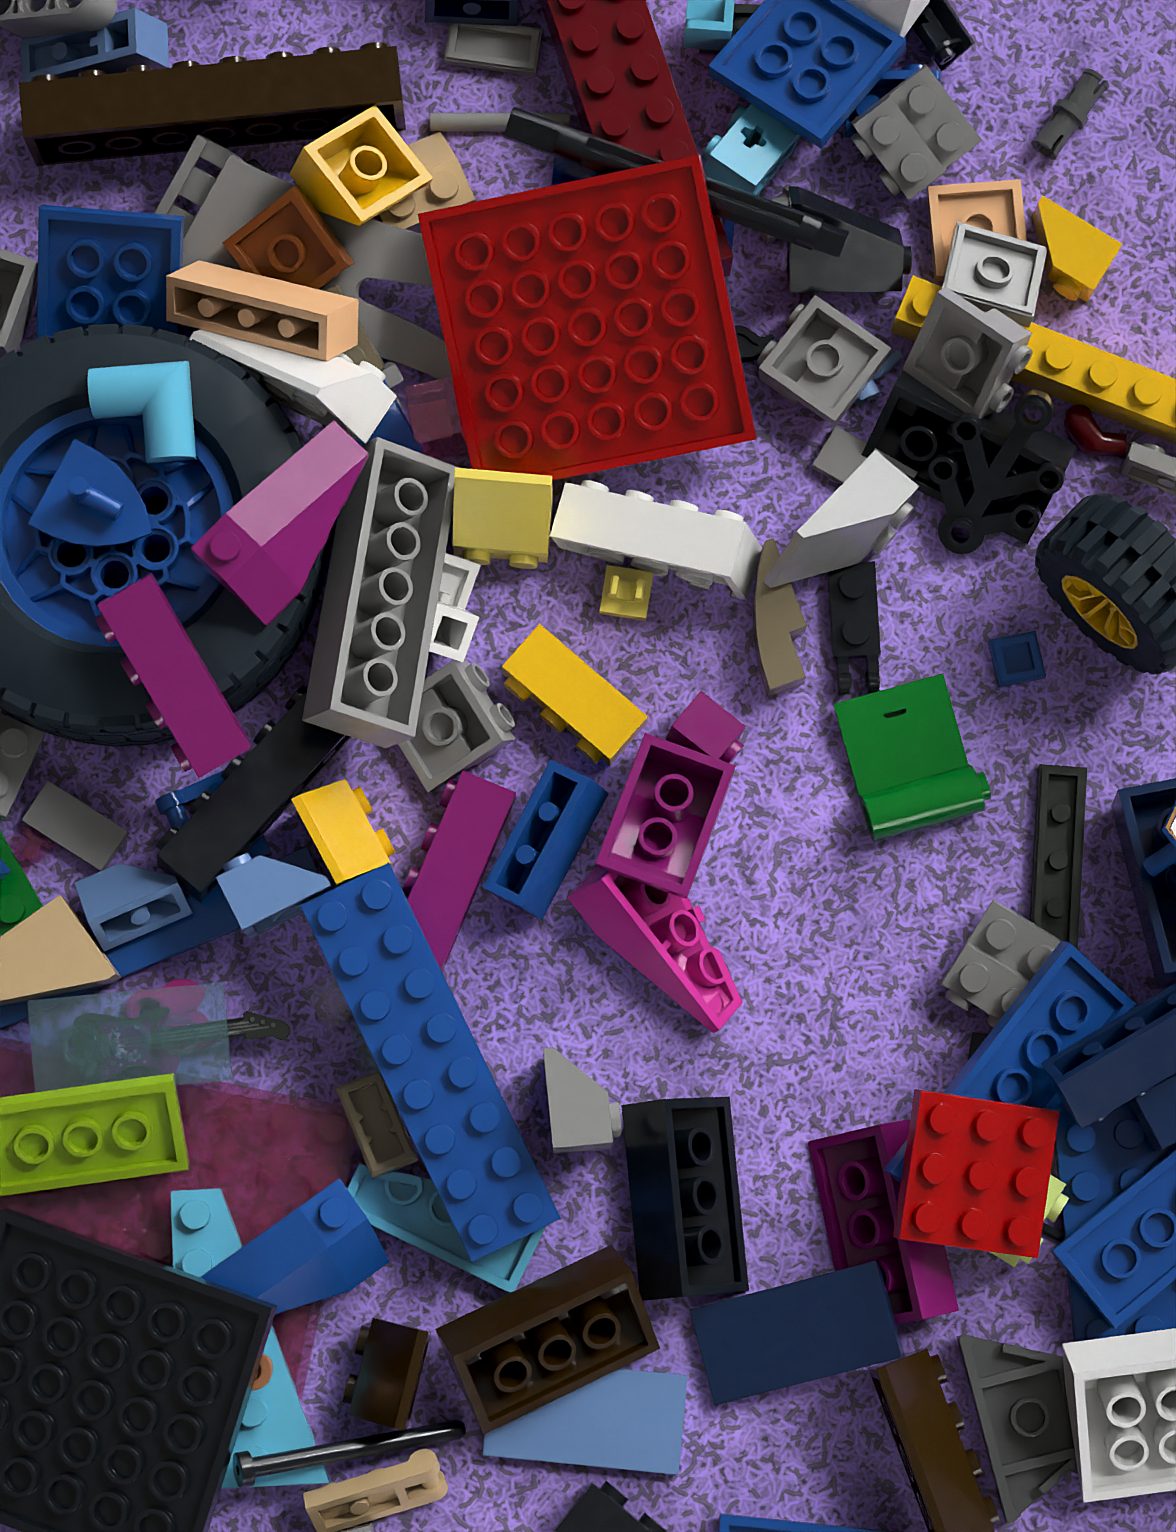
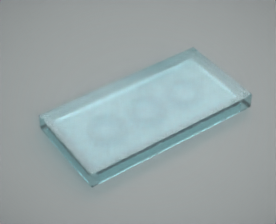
M224 982L27 1001L35 1092L174 1073L176 1085L233 1080Z

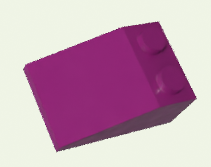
M645 733L595 866L687 899L728 793L736 765Z

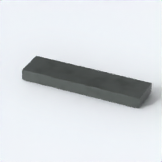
M1039 764L1030 922L1059 940L1070 942L1078 950L1087 767Z

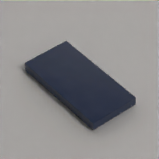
M879 1260L690 1309L714 1406L904 1357Z

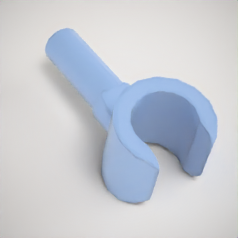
M895 350L887 358L854 401L856 406L866 403L865 399L870 401L880 395L875 381L881 379L882 376L903 360V356L899 351Z

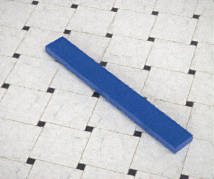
M308 846L276 859L277 861L319 874ZM218 884L202 903L192 895L186 898L193 914L104 951L122 977L119 980L241 929L220 885ZM106 985L0 1006V1030Z

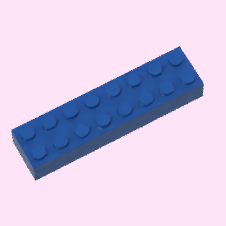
M389 862L300 905L471 1262L561 1219Z

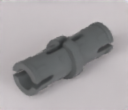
M1085 69L1063 100L1058 99L1052 108L1054 113L1038 135L1034 137L1031 142L1032 146L1038 148L1039 145H1042L1039 152L1049 159L1055 160L1076 129L1079 128L1081 130L1086 125L1088 113L1102 94L1109 88L1108 81L1103 80L1099 84L1104 77L1092 69Z

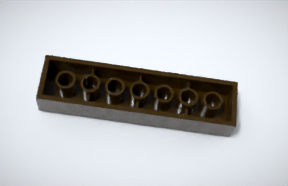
M381 42L367 43L360 46L359 50L341 51L336 47H322L314 50L313 54L294 56L291 52L279 51L268 54L266 59L247 60L241 56H229L220 59L219 63L200 65L196 61H180L174 63L172 68L154 70L150 66L136 65L126 68L123 73L106 74L101 70H86L80 72L78 77L61 79L55 75L43 74L32 77L30 82L19 83L23 138L36 166L187 152L198 134L225 148L318 139L374 105L377 106L396 131L406 130L397 46L388 47L387 44Z

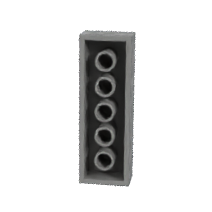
M376 437L361 445L369 453V457L345 506L341 508L338 514L302 721L388 748L415 737L453 510L455 468L459 467Z

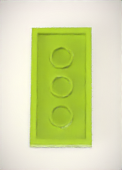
M174 1073L0 1097V1196L189 1170V1158Z

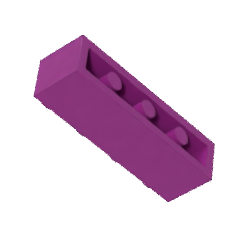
M152 573L99 602L97 606L101 614L95 617L99 628L109 643L118 640L127 657L120 660L134 686L140 683L144 684L152 698L151 701L145 703L146 707L160 729L168 725L177 743L171 746V749L185 772L193 768L198 778L251 749L250 740Z
M463 770L458 782L453 779L448 781L439 804L446 808L439 825L431 822L421 845V849L427 851L421 869L411 868L402 889L404 894L409 896L407 901L442 972L516 800V792Z

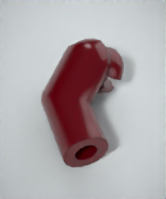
M1074 405L1067 410L1064 420L1065 431L1073 443L1077 445L1080 452L1091 455L1125 456L1127 434L1102 432L1092 417L1091 410L1085 405Z

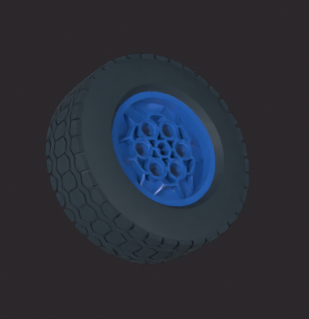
M117 324L88 325V329L84 330L82 327L54 332L53 337L50 338L45 335L21 345V350L17 352L13 349L0 357V707L13 717L41 731L75 742L125 747L149 745L152 743L158 744L175 740L168 725L160 729L149 713L145 703L151 701L152 698L144 684L140 683L134 686L126 674L120 660L127 656L118 640L109 643L95 620V617L101 614L97 606L99 602L152 573L233 713L243 708L246 703L251 702L272 682L271 680L277 677L298 648L312 620L321 592L326 560V544L323 550L320 551L302 592L268 627L261 623L196 560L191 547L226 512L303 447L297 431L278 402L253 376L225 355H221L218 351L194 339L189 340L186 336L162 329L154 331L153 327L123 324L122 327H119ZM188 361L190 366L196 460L147 463L143 415L95 419L91 412L88 395L89 369ZM74 439L96 449L115 462L134 483L144 504L153 496H164L168 499V505L162 513L157 515L148 514L152 534L126 544L103 547L71 544L47 535L28 525V522ZM162 542L170 546V553L165 560L154 563L146 559L147 550L151 545ZM80 547L86 550V557L79 566L66 567L62 564L63 556L69 549ZM120 568L129 571V579L121 588L112 589L105 585L106 577L112 570Z

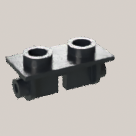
M930 0L912 25V28L928 50L929 58L936 62L941 71L949 67L975 43L947 0Z

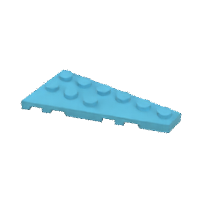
M222 1189L171 1191L173 1268L201 1277L242 1247L240 1237ZM271 1326L263 1352L269 1356L273 1363L272 1377L266 1386L251 1391L221 1489L240 1488L237 1485L233 1471V1455L236 1452L249 1451L252 1457L316 1446L315 1438L309 1422H307L273 1326ZM325 1465L255 1477L254 1485L248 1487L330 1483L331 1481Z

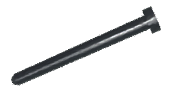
M452 1420L409 1428L405 1431H392L252 1457L249 1451L236 1452L233 1455V1471L237 1485L243 1488L253 1486L255 1477L459 1440L466 1434V1428L463 1422Z

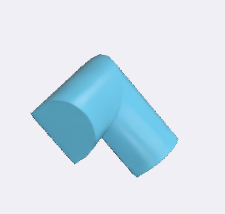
M188 361L91 368L88 370V395L91 412L95 419L143 415L147 463L196 460L190 366Z

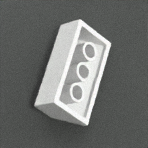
M205 330L194 331L189 340L194 339L218 351L221 355H225L253 376L279 405L325 426H328L334 420L352 438L365 444L397 397L383 383L386 378L383 372L366 361H361L359 366L355 365L344 353L328 361H323Z

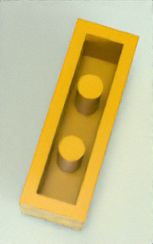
M540 623L502 665V674L507 677L503 685L522 702H525L530 697L543 708L539 716L555 731L561 733L566 728L579 739L575 747L594 764H597L602 759L610 766L647 724L648 716Z

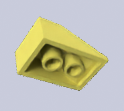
M455 468L452 545L454 555H462V558L480 565L490 564L491 558L509 559L510 566L521 569H535L538 566V562L548 563L553 510L552 476Z

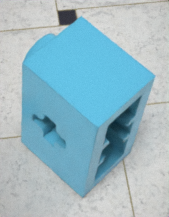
M750 104L748 108L740 105L726 126L729 130L723 138L715 135L701 156V159L706 161L704 167L706 177L759 195L795 150L801 135L753 104Z

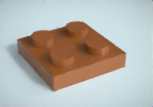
M299 185L292 187L222 242L243 271L318 290L322 289L355 263Z

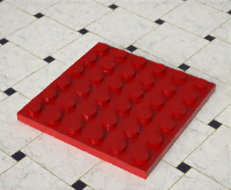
M700 154L418 214L472 469L552 476V480L757 439Z

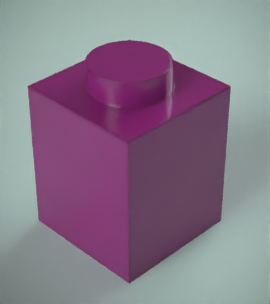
M700 691L672 724L665 739L731 764L744 747L738 740L746 726L704 692Z

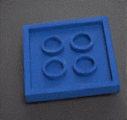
M764 0L708 65V76L822 149L903 53L906 39L845 0Z
M41 205L38 214L37 339L45 335L50 338L53 337L54 332L82 327L84 330L88 329V325L117 324L119 327H122L123 324L153 327L154 331L162 329L180 334L181 324L166 321V275L182 268L184 216Z

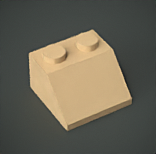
M441 132L407 145L433 177L431 183L378 214L376 218L380 222L421 233L418 219L419 213L476 202L461 165Z

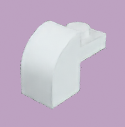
M445 552L429 652L464 662L479 620L478 616L466 611L465 608L479 572L480 564Z

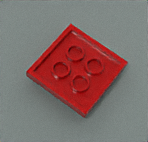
M914 1089L893 1237L903 1240L1038 1258L1059 1111Z

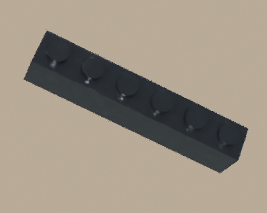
M301 686L287 701L285 708L288 712L277 724L270 720L258 732L253 740L257 746L244 759L241 755H238L229 763L221 775L225 781L212 794L206 790L196 799L189 809L192 817L181 829L176 825L172 826L156 846L160 850L157 854V866L166 874L176 876L179 885L200 903L219 884L216 877L225 873L222 866L230 860L246 854L292 804L291 799L300 795L352 738L302 721L307 688Z

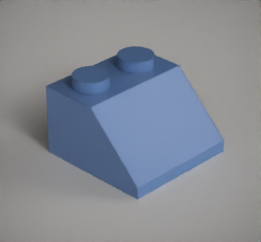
M249 853L238 856L224 864L222 867L225 873L216 877L242 931L250 939L303 913L300 905L333 890L326 876L262 855L251 859Z

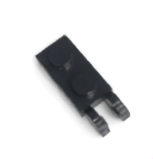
M875 561L860 562L859 564L827 572L832 659H836L838 695L850 694L852 677L849 672L848 659L865 658V686L868 693L880 691L878 657L881 655Z

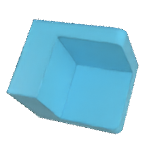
M687 0L683 48L721 51L732 37L735 0Z

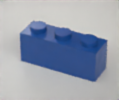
M550 759L483 888L504 902L542 920L609 793L589 777Z

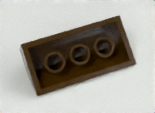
M612 1244L435 1329L449 1365L483 1434L660 1349L632 1271Z
M921 1348L904 1354L902 1358L869 1367V1373L928 1532H995L993 1526L1000 1524V1519L991 1496L982 1497L976 1478L983 1476L982 1470L973 1448L965 1450L958 1431L965 1429L964 1421L956 1402L947 1403L941 1384L948 1382L938 1354L930 1356L927 1348Z

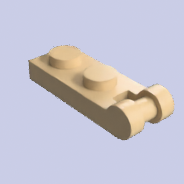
M420 1449L415 1451L407 1462L387 1468L375 1469L367 1474L338 1483L325 1484L318 1489L304 1492L303 1497L306 1511L316 1532H336L438 1501L446 1495L448 1483L443 1472L440 1471V1464L435 1453L429 1449Z

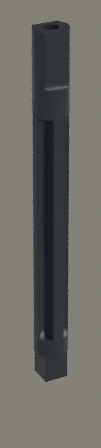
M514 107L511 111L503 136L507 140L603 175L665 162ZM705 176L713 215L811 251L815 249L840 258L850 233L849 231L823 222L824 219Z

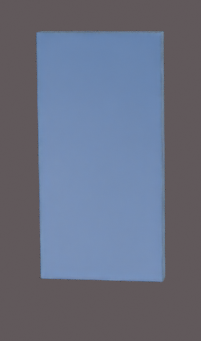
M619 1368L486 1433L484 1436L483 1455L678 1475L688 1375Z

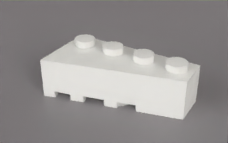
M583 480L581 486L565 482L550 537L559 548L618 565H623L625 557L632 559L631 565L639 570L654 572V575L661 577L667 575L669 569L676 571V576L691 582L690 585L709 590L713 582L727 585L733 591L732 597L747 601L762 546L746 522H743L744 518L741 515L726 510H716L715 515L698 512L699 508L681 500H671L670 505L653 502L654 498L652 496L635 490H627L625 495L609 492L607 486L590 480Z

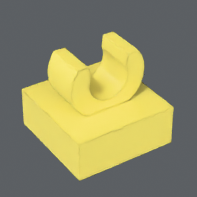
M607 565L599 614L646 621L654 572Z

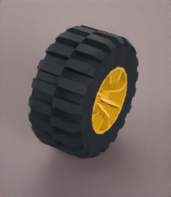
M1107 493L1086 496L1038 544L1035 566L1039 569L1038 575L1040 580L1046 584L1048 594L1053 600L1057 601L1061 607L1060 610L1068 619H1072L1079 627L1078 629L1086 637L1089 636L1095 641L1097 646L1105 653L1112 654L1120 663L1126 666L1131 665L1136 671L1141 673L1149 672L1150 675L1171 671L1176 666V538L1167 531L1168 528L1159 520H1153L1145 510L1139 506L1133 507L1126 499L1119 496L1113 498L1111 494Z

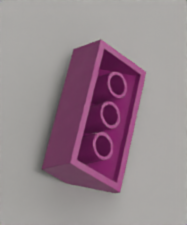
M910 1119L879 1124L807 1141L835 1271L879 1260L896 1324L959 1311L945 1245L893 1237L900 1184L884 1171V1168L907 1140Z

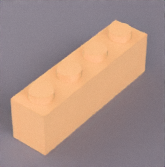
M200 260L166 275V321L323 361H328L358 345L359 299Z

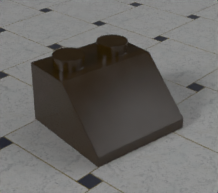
M372 1318L370 1327L361 1326L355 1348V1354L363 1356L359 1374H349L343 1396V1403L351 1404L350 1416L402 1431L408 1428L431 1331L378 1318Z

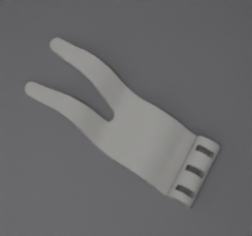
M198 134L154 214L184 216L182 268L200 260L243 271L222 242L296 185L244 162L243 159L230 150ZM199 157L222 169L217 178L195 166ZM178 195L201 207L196 216L174 204ZM318 211L355 262L320 290L326 291L339 283L345 296L359 299L358 319L381 358L419 370L454 388L444 340L417 324L369 304L359 297L360 285L369 278L433 286L422 234L374 219H370L358 226Z

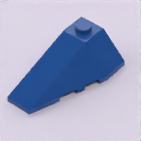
M339 1178L200 1278L277 1305L275 1314L348 1292L390 1261L367 1216Z

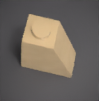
M61 895L0 937V1006L112 984L122 978L69 902Z

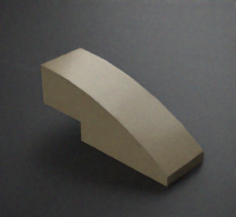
M774 538L764 542L756 574L753 600L755 650L758 668L767 697L803 685L806 677L792 638L803 635L807 625L791 582L772 588L763 582L780 557Z

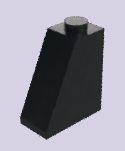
M789 186L788 207L824 219L823 222L850 232L840 258L815 249L811 251L787 242V281L789 293L902 291L903 275L911 274L912 252L911 246L903 245L900 229L801 187Z

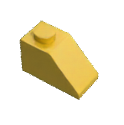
M1042 195L1032 218L1039 245L1048 247L1044 263L1047 278L1055 282L1053 287L1062 296L1074 301L1081 298L1088 302L1123 244Z

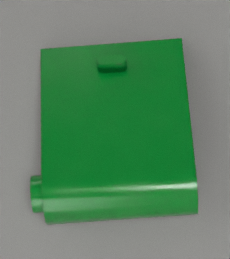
M943 673L832 704L858 798L873 842L985 810L984 801L991 799L989 784L983 771L976 773L973 766L968 764Z

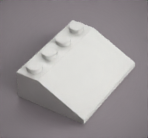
M1176 1328L1063 1343L1065 1387L1083 1502L1176 1490Z

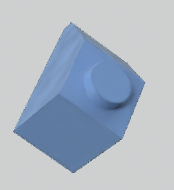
M117 864L74 882L86 919L103 952L193 914L176 876Z

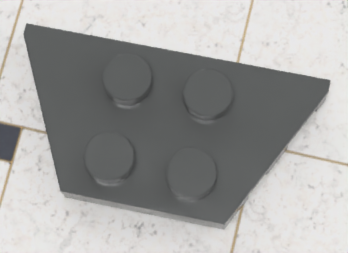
M959 1335L956 1337L1003 1517L1006 1523L1014 1522L1021 1516L1024 1510L1041 1495H1045L1069 1470L1077 1466L1065 1387L1063 1356L970 1335Z

